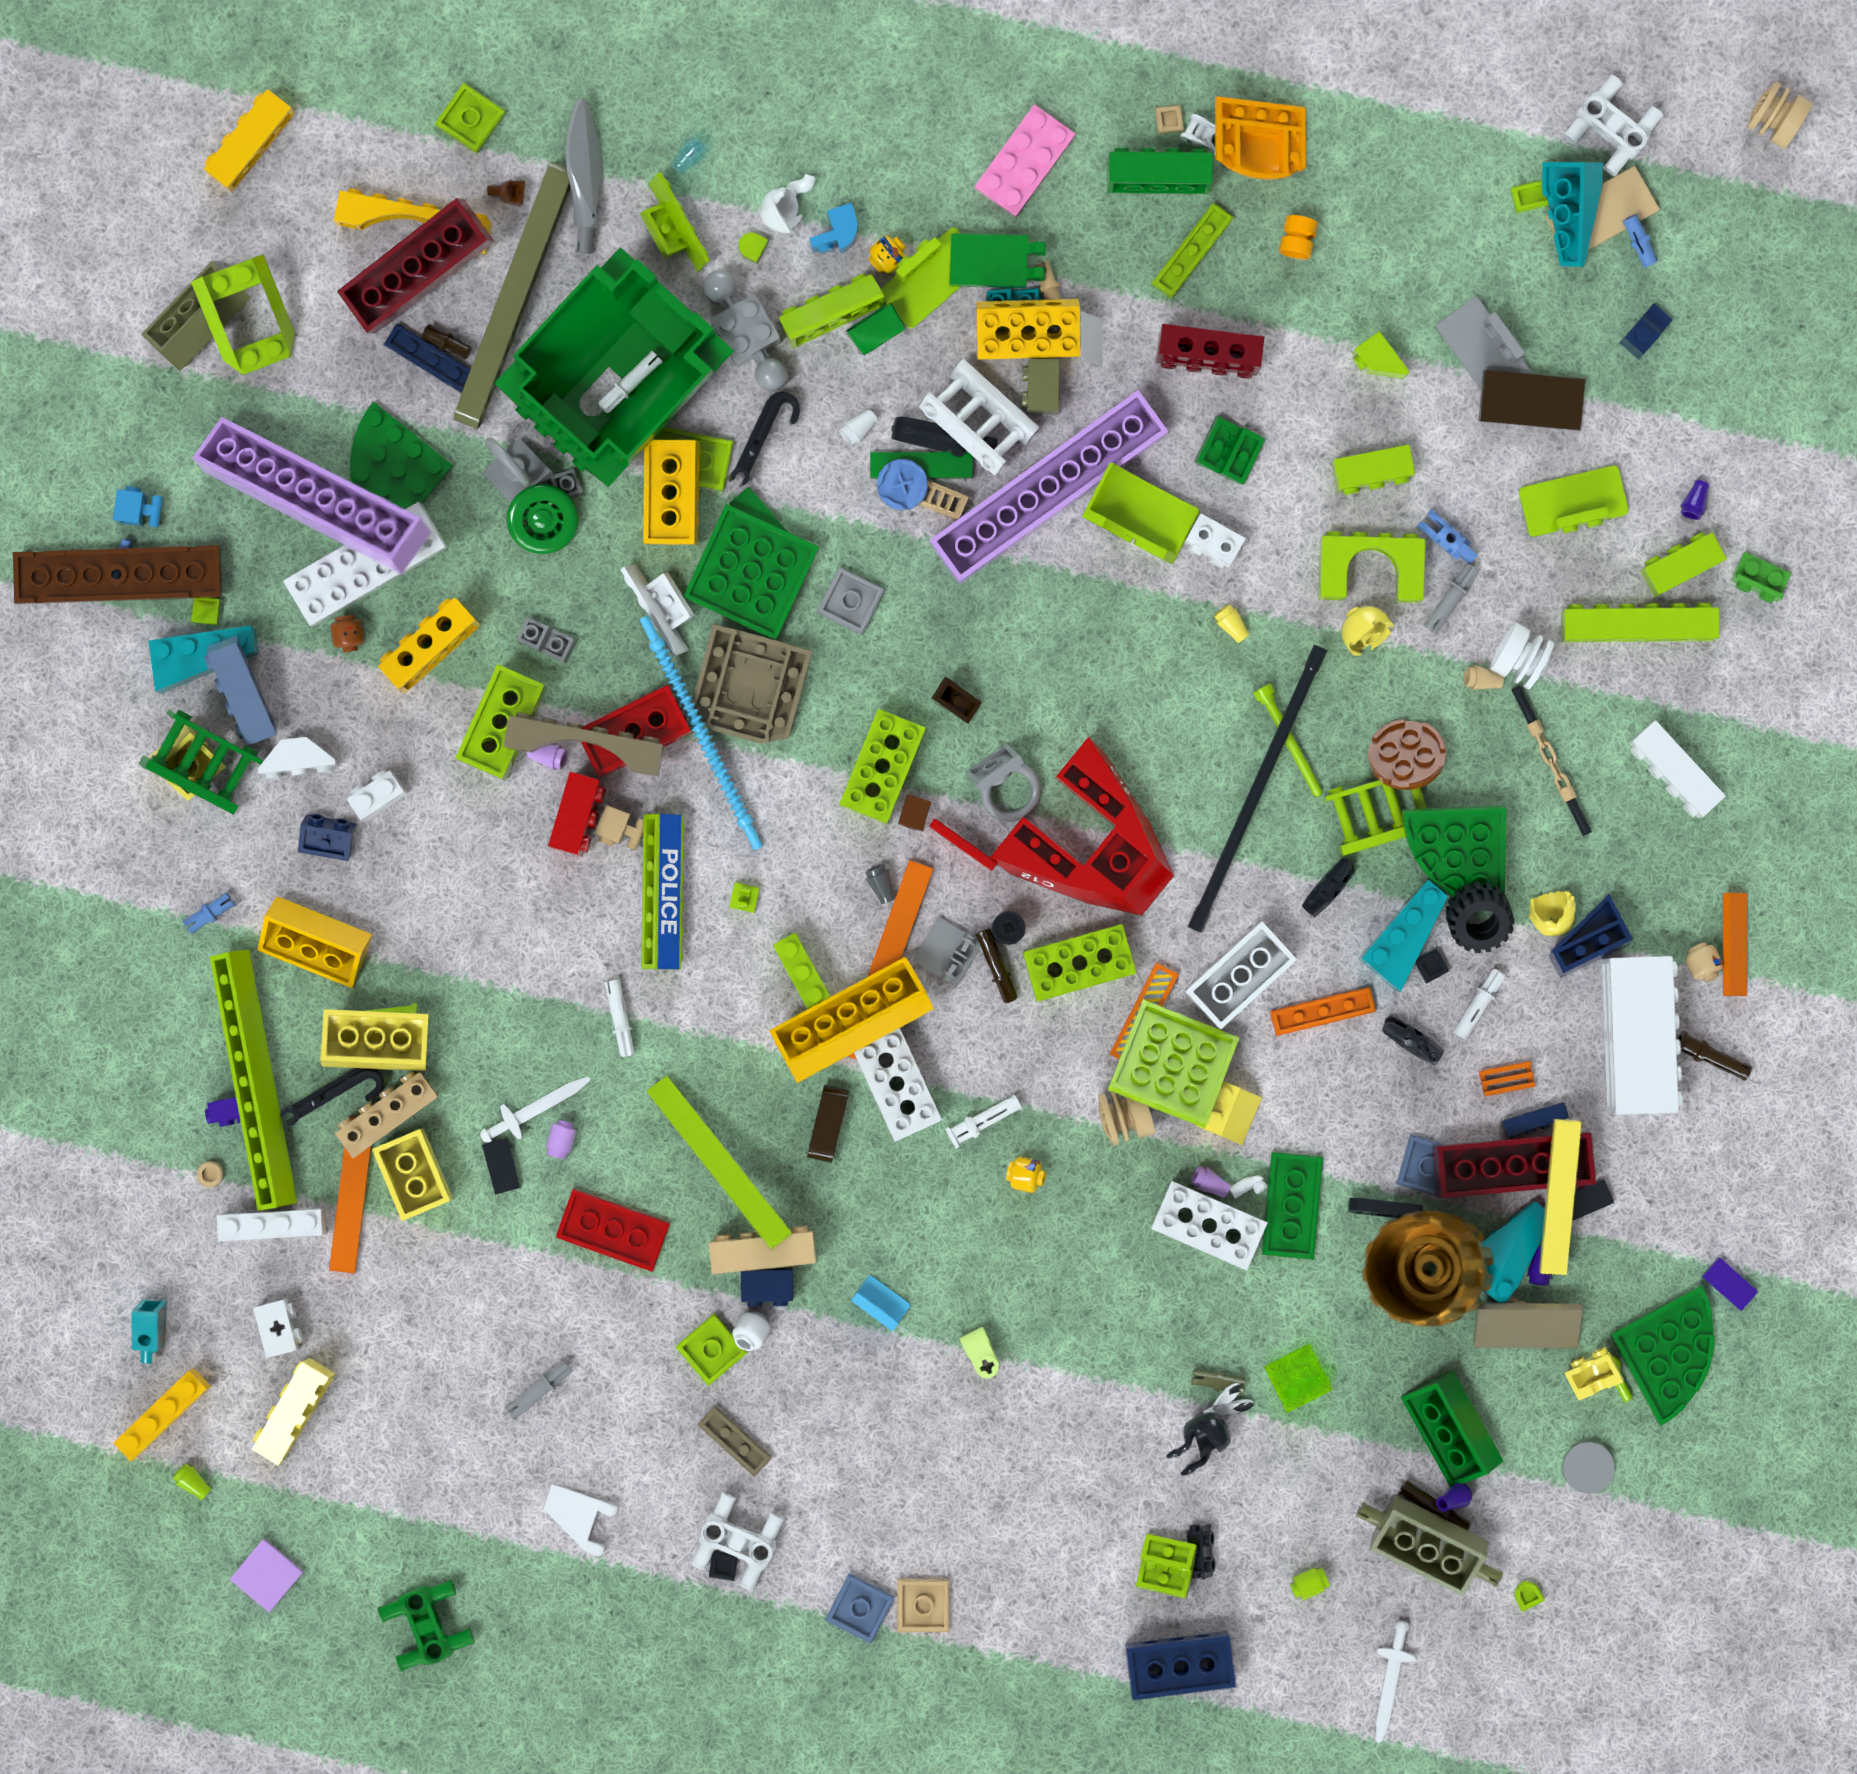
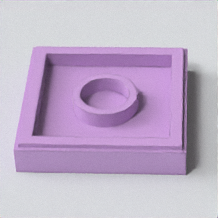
M264 1538L229 1580L266 1611L271 1612L304 1571Z

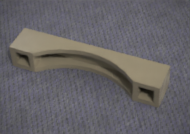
M518 712L516 717L509 716L503 745L505 748L532 753L544 746L557 742H587L601 746L614 753L635 773L659 777L664 745L659 744V739L644 736L642 741L633 739L634 734L618 732V736L608 734V729L593 727L592 731L583 730L582 724L568 722L567 726L557 725V720L542 717L541 721L531 720L532 715Z

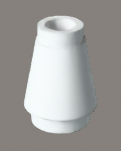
M867 409L865 412L843 423V427L839 432L843 439L851 446L855 443L859 444L878 419L871 410Z

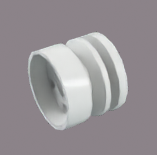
M1514 622L1502 640L1491 662L1490 670L1503 677H1506L1512 669L1516 670L1513 680L1516 684L1526 675L1523 687L1529 690L1540 679L1551 659L1554 642L1548 639L1540 648L1543 636L1539 634L1530 643L1528 642L1530 629Z

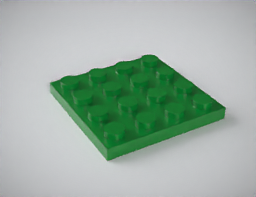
M725 504L683 597L777 640L820 547Z

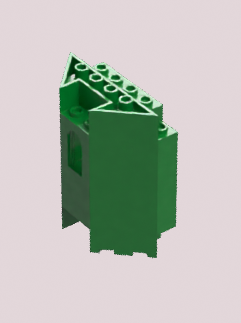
M620 247L602 267L596 265L514 353L513 358L515 361L494 384L517 406L515 411L523 419L527 420L529 418L535 424L534 428L544 438L549 435L555 440L553 446L563 455L568 452L574 458L572 463L580 471L584 472L587 470L609 487L726 361L734 350L715 334L714 328L696 312L692 313L659 283L657 276L638 259L635 261ZM650 351H653L657 356L648 365L658 357L662 360L663 363L628 395L629 398H624L610 413L602 411L596 416H588L581 411L579 405L581 397L608 367L623 379Z

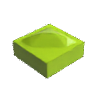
M194 598L191 622L218 626L221 600Z

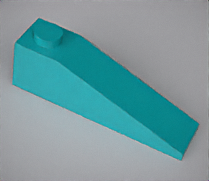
M1542 162L1543 196L1547 197L1550 211H1547L1549 220L1553 221L1555 229L1553 238L1560 266L1585 267L1602 191L1603 162Z
M1532 1201L1512 1216L1509 1222L1499 1230L1495 1229L1489 1233L1490 1237L1481 1243L1483 1247L1491 1248L1493 1264L1487 1267L1488 1273L1494 1275L1491 1288L1488 1291L1483 1290V1292L1498 1303H1506L1519 1286L1542 1240L1545 1208L1536 1201Z

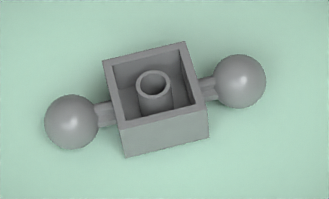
M724 270L711 272L704 281V292L711 301L721 303L725 311L710 319L717 335L734 350L730 357L737 368L754 359L757 364L755 379L758 385L767 391L779 390L787 381V368L780 360L770 358L767 353L768 350L781 343L779 334L755 293L738 303L734 296L736 292L734 277Z

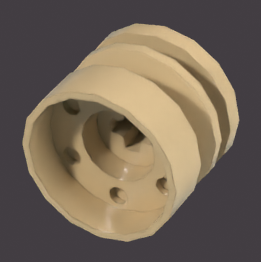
M1775 80L1762 93L1751 111L1747 128L1753 130L1759 121L1763 124L1757 134L1762 136L1769 127L1774 129L1770 141L1785 149L1807 117L1813 102L1799 94L1791 103L1786 101L1790 89L1786 87L1780 96L1776 95L1781 83Z
M1110 1091L1112 1103L1108 1104L1105 1094H1098L1100 1120L1104 1133L1110 1139L1112 1146L1119 1145L1117 1136L1119 1132L1122 1133L1125 1143L1129 1142V1129H1134L1139 1139L1155 1134L1152 1117L1147 1105L1125 1096L1124 1099L1119 1100L1117 1094Z

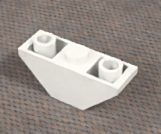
M307 737L280 740L258 768V774L266 775V779L282 778L281 773L291 772L292 776L307 775V770L317 769V773H327L333 771L332 767L339 766V762Z

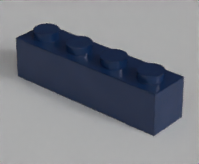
M1561 1102L1502 1120L1501 1124L1505 1136H1510V1139L1520 1136L1519 1133L1521 1132L1528 1134L1535 1132L1534 1128L1541 1127V1129L1551 1127L1550 1124L1554 1122V1119L1565 1120L1569 1118L1565 1102Z

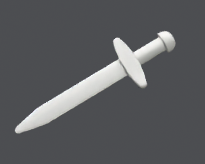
M586 1077L569 1082L513 1114L504 1104L501 1105L500 1108L504 1121L488 1130L484 1128L480 1133L482 1140L485 1143L492 1142V1138L508 1129L517 1139H522L520 1124L576 1094L590 1081V1078Z
M1397 1621L1394 1625L1396 1632L1393 1647L1377 1649L1378 1654L1389 1659L1376 1720L1378 1743L1382 1741L1390 1722L1401 1662H1414L1416 1656L1403 1650L1406 1631H1409V1625L1404 1621Z

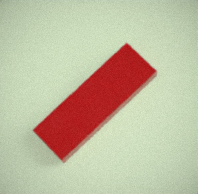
M933 819L929 825L931 830L992 872L997 865L996 861L937 819Z

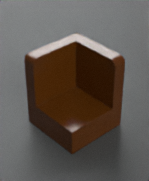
M907 794L898 825L923 832L931 802Z

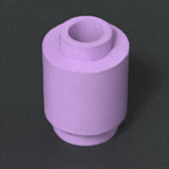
M558 1120V1124L552 1123L546 1143V1148H548L547 1155L566 1160L567 1154L571 1153L577 1130L573 1129V1123Z

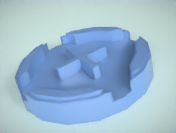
M898 459L886 464L880 471L877 480L878 494L883 503L891 509L899 511L911 510L918 506L925 498L928 488L927 476L922 467L914 461L907 459Z

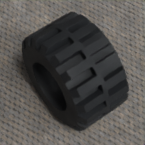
M1474 882V886L1470 887L1466 884L1463 886L1464 889L1462 891L1457 889L1454 892L1455 898H1449V906H1446L1445 910L1447 915L1446 921L1456 944L1460 947L1463 945L1464 950L1469 952L1471 949H1474L1475 953H1481V950H1485L1487 953L1491 952L1492 947H1496V949L1501 947L1502 941L1507 942L1509 939L1508 934H1512L1514 930L1512 924H1515V920L1505 893L1501 892L1500 888L1496 885L1492 888L1491 884L1487 882L1484 885H1480V882ZM1478 911H1490L1493 913L1484 923L1470 924L1467 922L1469 917Z

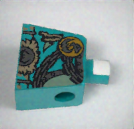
M141 1300L131 1311V1348L134 1351H140L141 1363H155L156 1351H159L165 1343L167 1301Z

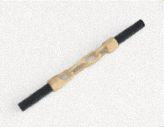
M1518 686L1511 691L1528 723L1527 727L1532 737H1536L1542 758L1550 766L1555 776L1554 781L1564 803H1567L1582 836L1591 833L1590 826L1575 798L1577 795L1567 776L1561 772L1556 762V753L1552 745L1546 741L1543 735L1545 730L1540 720H1537L1522 687ZM1548 746L1553 758L1547 759L1543 748ZM1562 779H1564L1567 785L1563 788H1561V785L1559 783V781H1561Z

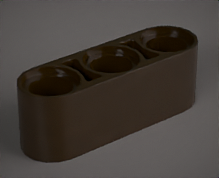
M824 1085L807 1158L832 1163L849 1090Z

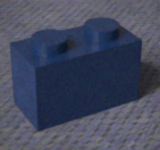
M793 1269L740 1271L741 1302H747V1307H760L762 1302H773V1306H788V1301L794 1300Z

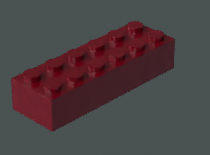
M456 198L337 292L366 333L376 334L495 241L466 200Z
M1581 1132L1575 1186L1596 1184L1592 1134L1591 1132ZM1552 1135L1432 1146L1437 1198L1547 1189Z

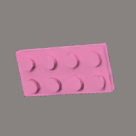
M1034 104L974 188L1016 218L1076 134Z

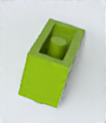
M1380 331L1352 352L1354 356L1352 361L1360 371L1364 369L1367 374L1404 379L1410 373Z

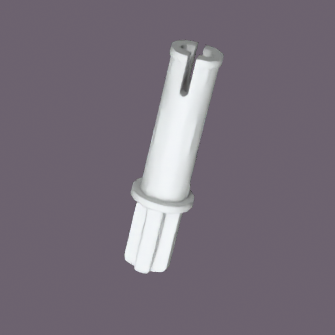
M650 351L621 381L613 384L614 387L598 402L599 407L604 412L610 413L624 398H629L628 395L663 363L662 360L658 357L648 365L657 356L653 351Z
M1493 968L1481 988L1477 987L1476 990L1478 992L1453 1031L1454 1034L1464 1040L1468 1039L1490 1001L1495 999L1493 996L1505 978L1502 972Z
M621 980L605 982L604 985L614 1025L612 1033L616 1034L620 1056H632L634 1054V1047L630 1030H633V1028L629 1026Z

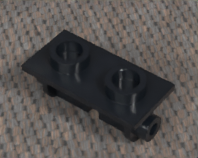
M1211 1524L1202 1527L1200 1525H1189V1530H1187V1543L1197 1545L1192 1578H1202V1580L1212 1577L1215 1571L1216 1562L1215 1558L1212 1557L1215 1536L1214 1532L1211 1531Z

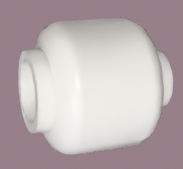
M746 1312L739 1318L732 1334L739 1348L752 1351L762 1347L771 1328L762 1313Z

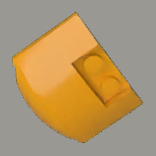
M1215 97L1216 160L1238 174L1264 180L1285 178L1291 176L1297 170L1299 172L1306 168V107Z

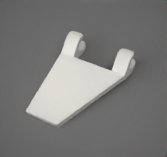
M552 1484L544 1510L584 1551L601 1556L604 1553L605 1545L588 1540L597 1512L614 1516L617 1514L618 1506Z

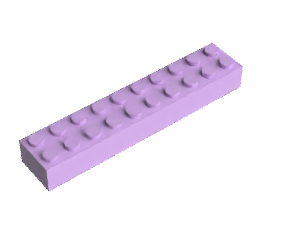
M1137 390L931 538L929 544L960 585L1097 487L1109 463L1112 462L1123 468L1165 438L1168 430L1140 391Z
M223 417L220 418L192 457L204 473L400 574L404 573L431 534L420 517Z

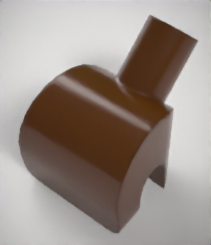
M511 179L501 183L500 186L488 185L487 194L489 196H499L503 203L521 206L524 199L525 181H512Z

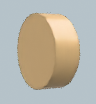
M213 1161L203 1163L197 1171V1179L205 1187H215L224 1178L223 1168L220 1164Z

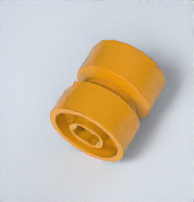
M1287 215L1283 228L1286 236L1281 237L1279 253L1297 259H1310L1314 246L1311 239L1316 237L1318 222L1304 216Z

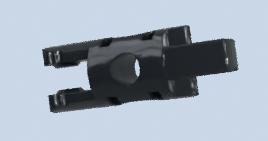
M1340 859L1323 876L1304 901L1303 909L1314 918L1333 902L1352 876H1354L1356 870L1349 859Z
M1388 1016L1385 1019V1024L1382 1028L1383 1034H1386L1397 1045L1414 1056L1433 1065L1438 1063L1443 1056L1444 1050L1433 1040L1394 1016Z

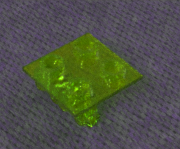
M1310 1344L1264 1366L1286 1413L1332 1391L1331 1383L1327 1375L1324 1374Z

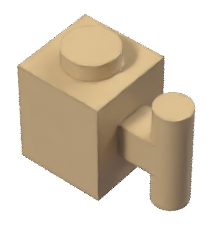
M606 805L595 834L600 836L598 841L612 847L614 842L621 844L624 835L629 836L630 839L627 847L636 850L643 835V820L638 818L635 827L629 826L628 824L632 817L630 814Z

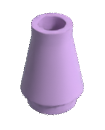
M547 745L532 753L527 752V758L535 760L553 770L557 768L563 769L567 760V750L562 749L561 745Z
M1198 1166L1190 1180V1184L1194 1185L1196 1190L1218 1195L1222 1198L1228 1194L1231 1186L1207 1166Z

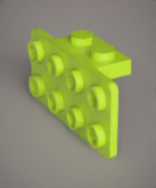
M955 227L950 228L939 239L934 237L930 241L925 239L916 248L918 252L911 258L908 255L897 264L896 276L881 288L884 302L886 304H893L901 321L909 329H914L961 288L949 285L951 234H961Z
M1615 465L1525 486L1518 491L1530 537L1542 536L1558 531L1568 534L1578 531V527L1588 525V528L1601 526L1604 520L1625 516L1629 512L1619 469Z

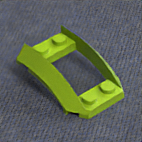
M264 254L207 276H202L191 282L224 362L240 374L245 375L291 357L295 331ZM262 284L281 333L233 351L213 302Z

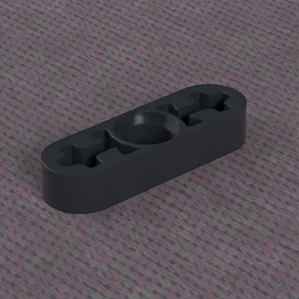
M1349 1198L1348 1212L1353 1214L1402 1218L1404 1215L1423 1211L1422 1205L1366 1198Z

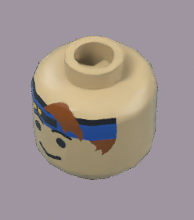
M1701 943L1687 951L1688 955L1685 958V962L1695 980L1704 979L1705 983H1708L1719 977L1718 972L1722 970L1724 964L1713 945Z

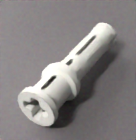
M1013 1094L1011 1097L973 1118L971 1116L965 1117L962 1123L951 1129L947 1127L945 1131L955 1149H957L960 1143L971 1137L977 1138L980 1134L979 1131L1022 1109Z

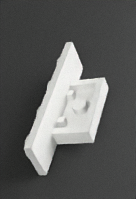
M637 564L623 567L621 571L625 582L633 589L638 597L639 605L646 610L655 629L661 634L666 643L665 647L674 657L688 652L689 649L676 628L695 615L668 572L663 573L648 584Z

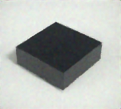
M1437 949L1418 958L1415 962L1426 984L1449 972Z
M714 1551L711 1557L709 1578L734 1581L738 1557L725 1552Z

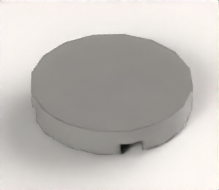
M1591 1441L1576 1443L1563 1457V1476L1568 1484L1578 1492L1587 1494L1599 1492L1607 1487L1613 1478L1615 1470L1613 1458L1609 1451L1598 1443Z

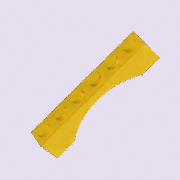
M348 188L347 192L339 190L333 221L338 226L363 230L373 224L386 220L409 219L425 223L440 210H437L438 207L433 204L423 203L422 206L412 205L413 202L407 199L398 198L397 201L387 200L388 197L382 194L373 193L371 197L362 195L363 192L360 190ZM475 213L491 235L493 228L491 220H488L486 215ZM489 246L482 252H480V254L487 255Z

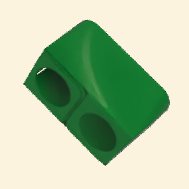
M888 303L848 328L846 333L862 355H866L904 331L905 327L893 304Z

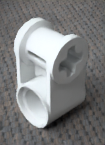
M1191 114V121L1185 133H1181L1180 139L1193 147L1206 149L1207 153H1213V156H1216L1215 146L1211 142L1215 138V125L1199 115Z

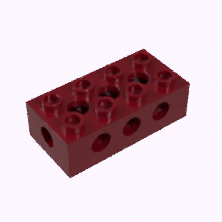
M1162 324L1159 332L1155 363L1161 364V368L1176 369V366H1183L1189 372L1198 373L1201 372V369L1212 370L1211 373L1214 375L1226 376L1227 372L1237 373L1239 378L1252 379V375L1257 376L1261 368L1265 336ZM1185 346L1189 349V352H1182L1178 347ZM1210 349L1215 355H1207L1204 350ZM1230 353H1237L1240 356V358L1235 359L1230 355Z

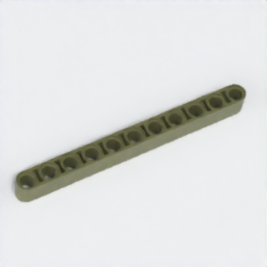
M551 161L547 167L457 404L453 418L454 421L479 429L496 387L494 383L500 377L571 189L567 168L564 165Z

